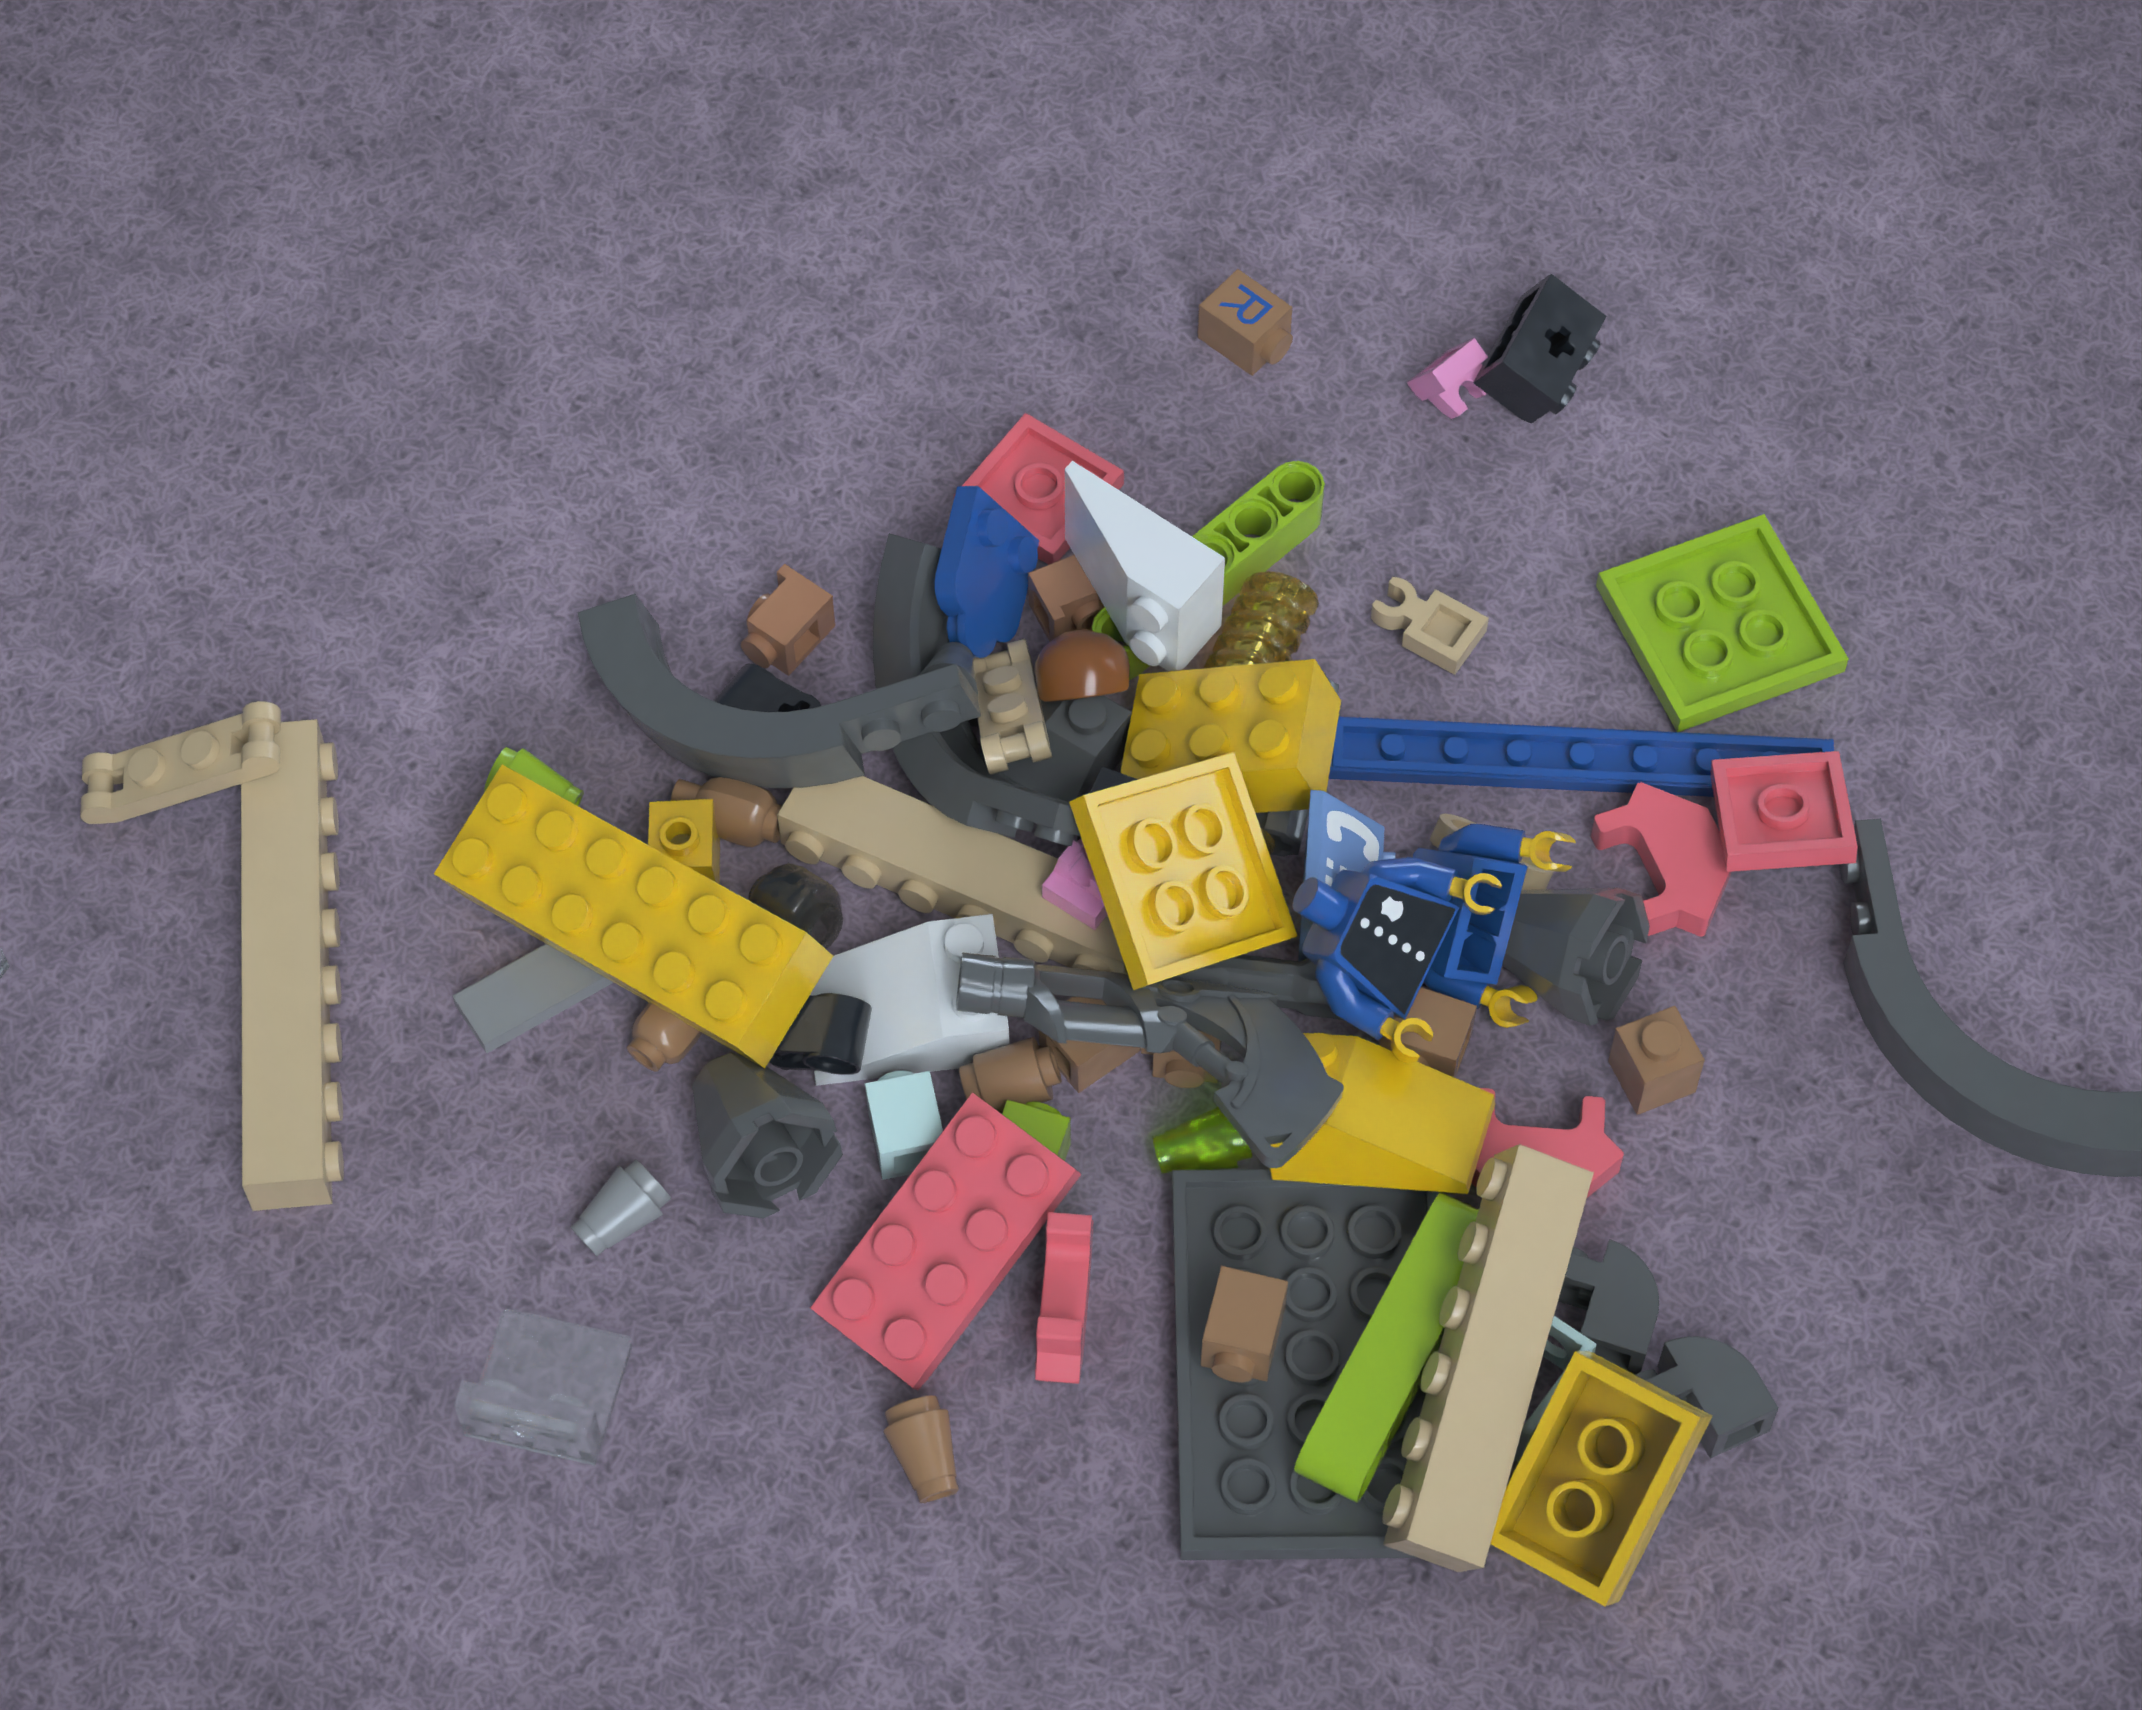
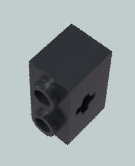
M1550 274L1521 295L1473 383L1521 420L1531 424L1549 411L1553 414H1558L1569 403L1577 389V385L1572 382L1576 372L1583 369L1598 351L1601 342L1595 337L1607 316L1554 275Z

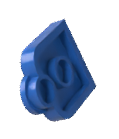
M957 486L934 582L938 605L948 616L947 634L949 641L958 642L968 647L973 654V658L987 657L993 651L996 643L1008 642L1015 636L1028 591V573L1036 568L1040 541L979 486Z

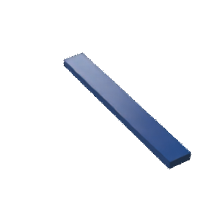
M1338 717L1329 779L1633 793L1636 785L1642 782L1673 795L1714 797L1711 782V760L1834 751V739Z

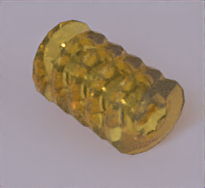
M1265 571L1252 574L1245 579L1240 596L1236 598L1231 609V615L1227 617L1222 628V634L1218 636L1212 649L1213 653L1209 655L1204 668L1293 661L1291 654L1298 651L1302 642L1300 635L1306 633L1311 623L1309 616L1315 614L1319 606L1317 594L1304 582L1284 573Z

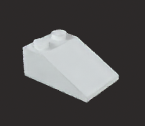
M1071 461L1065 468V539L1123 640L1130 646L1133 653L1150 666L1159 665L1167 671L1183 670L1221 627L1225 557L1074 461Z
M993 914L925 922L834 955L810 995L835 993L856 997L869 1003L872 1011L860 1072L853 1075H839L814 1071L816 1086L875 1079L887 1073L900 1070L911 1071L915 1074L925 1071L958 1069L960 1066L973 1063L974 1055L1008 1045L1009 1026L1007 1016L997 1015V1013L982 1014L956 1011L962 952L992 955L999 958Z

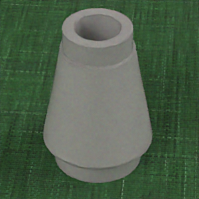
M635 1159L625 1169L620 1166L616 1168L594 1199L579 1216L580 1219L570 1228L598 1256L606 1248H611L661 1217L663 1213L660 1209L671 1200V1197L648 1170Z

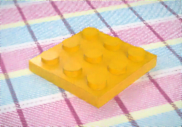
M1235 752L1089 793L1069 801L1133 990L1297 937Z

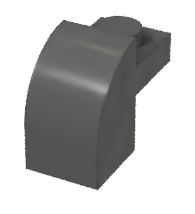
M1609 1239L1602 1262L1589 1259L1585 1252L1573 1247L1558 1302L1587 1310L1580 1333L1597 1344L1594 1354L1634 1375L1640 1373L1659 1312L1658 1288L1650 1269L1636 1253Z
M1689 1336L1664 1342L1657 1365L1661 1373L1657 1375L1654 1369H1649L1636 1374V1376L1712 1415L1700 1440L1710 1459L1769 1432L1778 1411L1777 1404L1750 1361L1733 1347L1711 1338Z

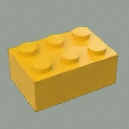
M1316 659L1139 674L1120 773L1141 779L1235 752L1255 813L1309 809L1311 790L1327 791L1341 699Z
M1575 1351L1506 1487L1491 1545L1604 1607L1619 1602L1712 1415L1591 1351Z

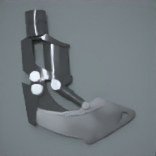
M962 952L956 1011L982 1014L997 1013V1015L1024 1018L1026 1022L1058 1043L1067 1044L1066 1040L1131 1046L1144 1048L1146 1052L1166 1053L1175 1050L1192 1065L1202 1067L1223 1084L1221 1089L1214 1092L1213 1101L1261 1163L1267 1167H1282L1297 1154L1327 1121L1343 1095V1084L1327 1075L1321 1059L1297 1025L1276 1006L1278 999L1276 994L1182 977H1173L1133 990L1129 976L1123 973L1041 964L1035 965V961L1030 959L996 958V956ZM1054 995L1101 999L1106 1005L1056 1000ZM1199 1031L1223 1041L1244 1057V1061H1231L1215 1048L1214 1043ZM1282 1143L1279 1147L1271 1146V1144Z

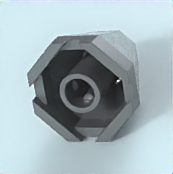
M1619 887L1521 890L1502 965L1569 1019L1589 1026L1598 1024L1597 1018L1605 1021L1613 1019L1637 981L1641 969L1642 959L1633 957L1631 954L1634 940L1646 943L1650 928L1642 895Z
M728 1053L716 1057L705 1064L692 1084L702 1161L712 1194L724 1213L764 1219L780 1211L772 1200L795 1189L797 1190L799 1201L819 1190L843 1155L840 1142L834 1135V1132H837L834 1120L824 1104L767 1066L763 1068L740 1054Z

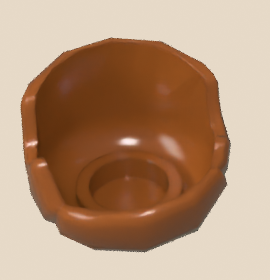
M1087 629L1064 632L1044 646L1035 662L1038 697L1045 702L1103 696L1126 691L1129 687L1130 665L1127 652L1120 643L1105 633Z

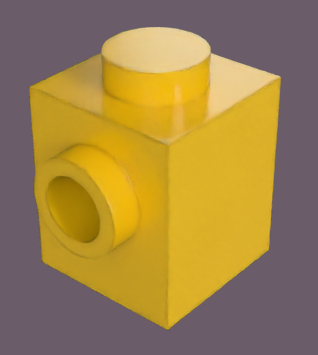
M713 799L649 802L648 845L720 884V838L716 829Z

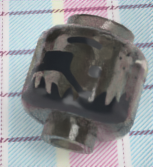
M788 863L775 867L767 874L762 875L751 887L749 901L807 932L825 949L830 947L837 939L843 924L840 894L830 883L802 866Z

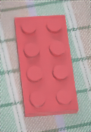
M972 1092L810 1309L918 1391L1046 1223L1048 1212L1055 1211L1082 1174Z

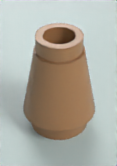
M930 1395L914 1398L888 1409L885 1412L888 1427L884 1429L883 1433L914 1491L917 1492L919 1502L927 1503L957 1493L959 1488L956 1482L957 1476L949 1411L940 1408L937 1396Z

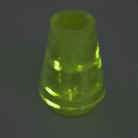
M1218 1106L1165 1130L1164 1133L1152 1136L1161 1174L1172 1172V1170L1239 1168L1238 1161L1253 1158L1250 1147Z

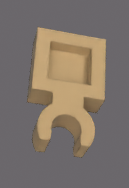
M1392 577L1389 581L1388 596L1393 600L1399 601L1401 605L1390 607L1378 600H1375L1372 604L1371 619L1374 623L1388 630L1404 629L1403 647L1454 675L1487 631L1488 617L1436 589L1429 599L1424 601L1417 597L1416 590L1412 584L1398 577Z

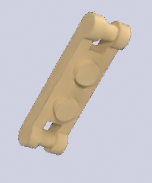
M1026 639L1007 643L1008 650L990 654L985 658H974L973 663L981 716L977 717L981 735L980 742L990 775L1009 770L1008 763L1032 757L1034 763L1052 758L1041 700L1038 697L1035 671Z
M252 702L245 705L242 714L116 754L92 753L85 756L82 761V780L88 784V793L81 797V819L88 824L117 823L276 773L280 769V747L274 743V735L281 730V709L270 702ZM123 783L122 790L113 792L114 785Z

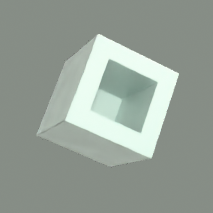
M905 1070L894 1071L883 1075L878 1081L865 1083L867 1109L882 1180L910 1175L943 1132L930 1071L915 1074Z

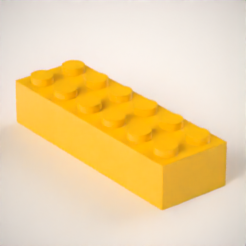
M503 764L434 872L435 876L470 901L647 1002L660 1007L689 1026L763 1068H766L833 958V955L807 932Z

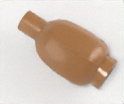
M723 777L710 779L702 786L683 779H679L676 782L672 791L671 801L713 799L716 829L719 838L745 847L757 846L765 840L777 843L780 840L777 814L783 805L777 804L775 797L767 789Z
M649 1002L633 1023V1040L627 1046V1050L644 1067L658 1072L664 1063L674 1064L681 1061L698 1041L702 1032Z

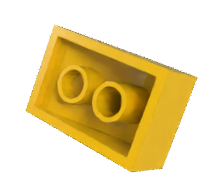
M1303 1033L1321 1059L1327 1075L1343 1084V1095L1330 1117L1311 1140L1282 1167L1270 1168L1272 1180L1468 1194L1495 1107L1494 1094L1417 1061L1413 1063L1399 1061L1391 1050L1358 1036ZM1282 1143L1271 1144V1146L1279 1147Z

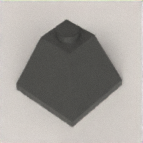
M1104 695L1045 702L1041 700L1052 758L1035 763L1032 757L1008 763L1009 770L1002 773L1014 782L1029 789L1069 802L1090 793L1102 767L1114 770L1123 759L1132 712Z

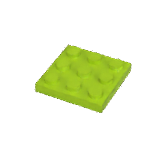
M1765 514L1598 573L1596 587L1677 732L1843 673L1846 670L1849 660L1848 656Z

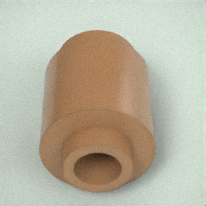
M1034 1037L974 1055L973 1063L960 1066L959 1068L966 1099L973 1092L1001 1114L1007 1099L1021 1104L1031 1101L1043 1103L1053 1100L1052 1086L1061 1083L1060 1070L1051 1046L1040 1048Z

